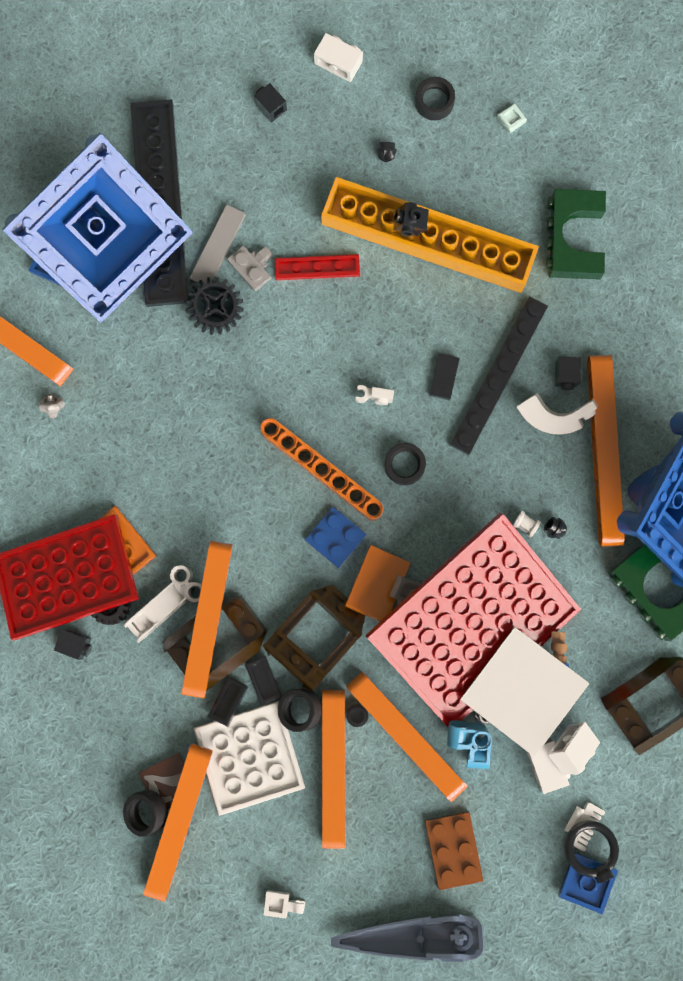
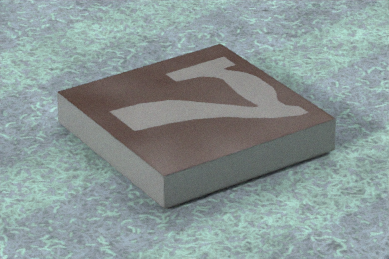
M180 752L138 773L145 789L157 792L164 799L167 809L171 808L185 764Z

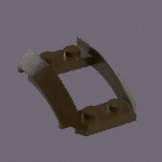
M333 585L312 590L263 644L268 656L271 654L303 683L302 687L312 691L363 635L365 615L346 607L345 604L348 598ZM316 603L349 631L348 635L320 666L287 637Z
M242 595L223 597L221 611L225 612L248 645L213 672L210 669L206 691L258 653L268 632ZM196 616L162 642L164 653H169L184 675L191 645L187 636L193 632Z
M659 657L640 673L600 698L606 710L609 711L633 746V749L639 755L683 727V712L651 733L628 697L665 672L683 698L682 657Z

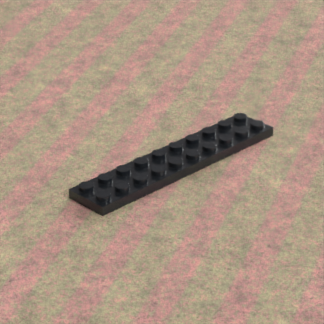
M173 100L131 103L135 170L182 220ZM184 242L143 281L146 307L185 304V301L189 299L187 296L188 285Z

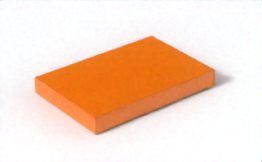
M114 506L99 519L113 514L118 516L133 575H135L157 555L118 507Z
M370 545L345 606L377 621L383 620L392 611L396 601L395 598L389 596L398 575L405 578L410 562Z

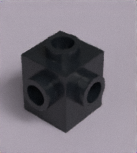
M413 202L404 203L394 211L393 230L401 232L404 236H418L427 231L429 210L418 207Z

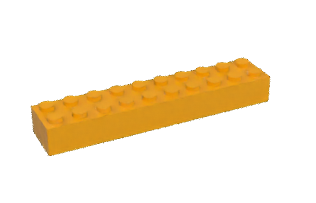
M338 177L335 178L321 215L322 225L522 293L539 246L420 205L417 206L429 210L427 231L418 236H404L401 232L393 230V214L395 209L408 201Z

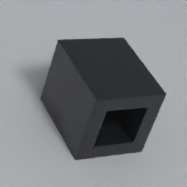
M271 83L265 87H260L254 95L255 105L271 123L287 111L286 100Z
M559 356L555 361V387H561V390H574V387L581 383V357Z
M62 629L53 651L77 660H83L84 656L87 657L91 651V638Z

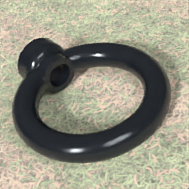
M592 820L582 821L574 825L569 830L564 844L565 855L571 867L583 876L595 878L597 884L613 878L614 875L611 870L615 867L619 857V845L613 832L604 824ZM595 830L607 839L610 854L608 860L603 865L589 868L577 860L573 846L576 837L581 832Z

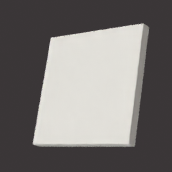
M514 627L460 700L535 757L590 683Z
M279 701L234 715L229 727L213 721L194 728L198 745L213 750L207 768V776L219 816L305 789L289 731L282 725L278 717Z

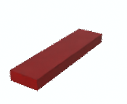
M359 254L275 258L276 281L360 277Z

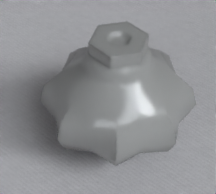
M48 394V397H43L42 400L37 402L40 411L46 413L49 418H56L58 412L65 406L62 397Z

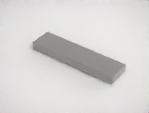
M229 205L225 206L189 278L190 281L199 284V280L202 279L207 284V277H211L213 283L246 217L244 212Z

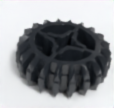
M207 277V284L202 279L199 280L200 288L197 285H193L192 289L194 292H188L187 294L193 300L188 299L185 301L186 305L192 306L186 309V313H193L189 317V321L196 319L197 322L194 324V327L198 328L201 324L203 326L201 332L204 333L206 328H209L210 335H213L214 329H217L218 335H221L222 328L229 332V325L236 327L237 323L235 320L241 319L238 313L243 312L244 309L237 306L243 303V299H236L240 295V291L233 293L232 290L235 285L232 284L228 288L226 286L228 280L225 279L223 284H220L219 277L215 278V283H212L211 277ZM209 290H217L222 293L214 297L211 296L209 293L206 294L205 292ZM199 297L206 305V310L202 315H200L197 309V299ZM227 297L232 306L230 316L223 307V302ZM220 300L219 305H218V308H219L220 310H218L217 308H214L213 310H211V311L209 312L210 307H211V304H209V303L211 302L212 304H215V303H217V302ZM215 315L220 319L223 318L224 321L210 322L206 319Z

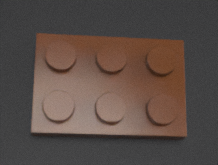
M467 811L425 820L438 889L444 890L483 882L470 812Z

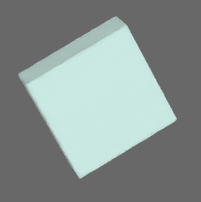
M515 103L497 115L498 120L508 133H511L527 121Z

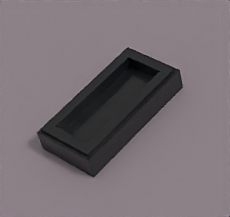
M438 354L429 396L451 400L460 358Z
M266 656L245 664L261 706L282 697Z
M227 677L207 717L229 727L249 687Z

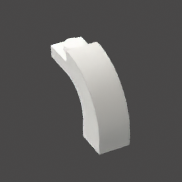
M536 393L520 403L517 408L522 416L535 428L550 434H568L583 428L584 424L581 418L587 420L595 415L598 404L592 399L572 412L557 413L550 410L539 394Z

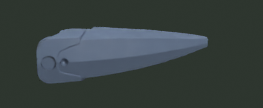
M461 914L439 916V918L430 916L388 923L331 938V947L366 954L418 960L464 962L478 959L485 950L484 931L481 922L475 917Z

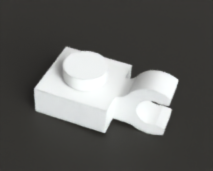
M363 385L357 386L358 391L365 393L364 397H356L355 401L358 403H364L371 399L375 400V403L378 405H388V403L393 401L394 390L375 387L367 388Z
M267 890L264 916L287 918L288 912L303 914L305 901L289 900L290 893Z

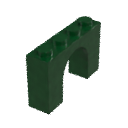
M555 189L552 196L548 197L547 208L551 209V217H548L547 230H550V237L547 238L546 244L547 250H550V258L547 257L546 270L549 271V278L600 280L605 273V252H583L573 249L566 243L563 237V225L574 218L601 219L606 212V191Z
M643 543L608 572L612 576L610 580L617 588L621 587L626 593L624 595L625 599L631 605L635 604L640 610V617L646 623L650 622L655 628L653 632L660 640L672 641L683 632V598L666 609L659 608L648 600L643 587L644 579L647 573L661 560Z

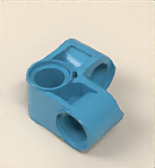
M450 721L446 745L458 750L468 749L466 768L489 769L492 738L487 727L481 723ZM485 734L482 739H475L477 735Z

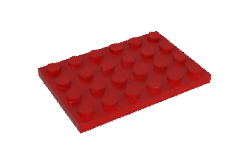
M113 514L0 553V593L11 640L15 641L139 599L117 515Z

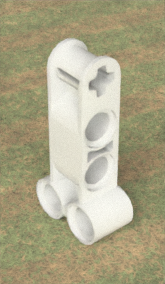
M182 565L174 567L170 573L172 583L124 624V627H128L135 635L138 643L152 633L188 600L199 602V597L194 599L191 596V590L195 586L201 589L202 584L191 582L193 579L191 569ZM180 570H185L187 573V577L183 582H179L177 579V573Z

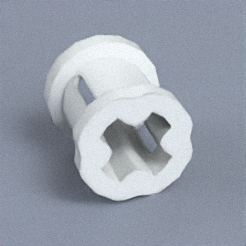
M521 511L513 526L528 534L527 537L531 538L541 521H535L525 515L524 511Z

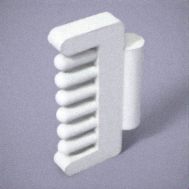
M587 802L583 809L577 806L565 831L569 832L574 825L582 821H597L594 818L601 820L600 815H604L605 811L590 802ZM585 830L581 832L574 841V847L581 851H586L584 845H588V841L583 838L590 840L591 837L589 835H593V831Z

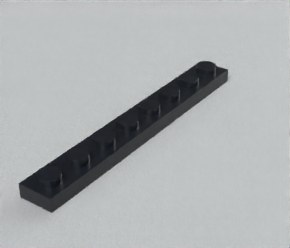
M529 296L450 444L451 447L468 456L471 453L548 306Z

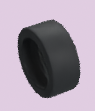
M430 77L419 84L415 96V107L421 116L435 121L446 118L452 112L455 102V90L449 81L441 77ZM430 89L442 90L447 95V103L441 108L433 109L428 107L423 102L424 93Z
M397 444L386 455L384 463L385 472L394 483L404 486L411 485L417 482L424 474L426 467L425 455L414 444ZM410 452L416 457L418 467L411 476L403 477L395 473L392 462L398 453Z
M307 688L291 689L280 698L278 717L286 729L292 732L308 731L316 727L320 722L322 703L314 691ZM296 697L305 698L310 707L308 720L304 723H297L291 715V704Z
M143 790L127 798L124 803L123 817L127 828L133 834L144 837L156 833L164 827L168 815L167 806L164 799L157 792ZM141 800L145 801L151 810L152 821L150 826L146 825L139 815L138 808Z

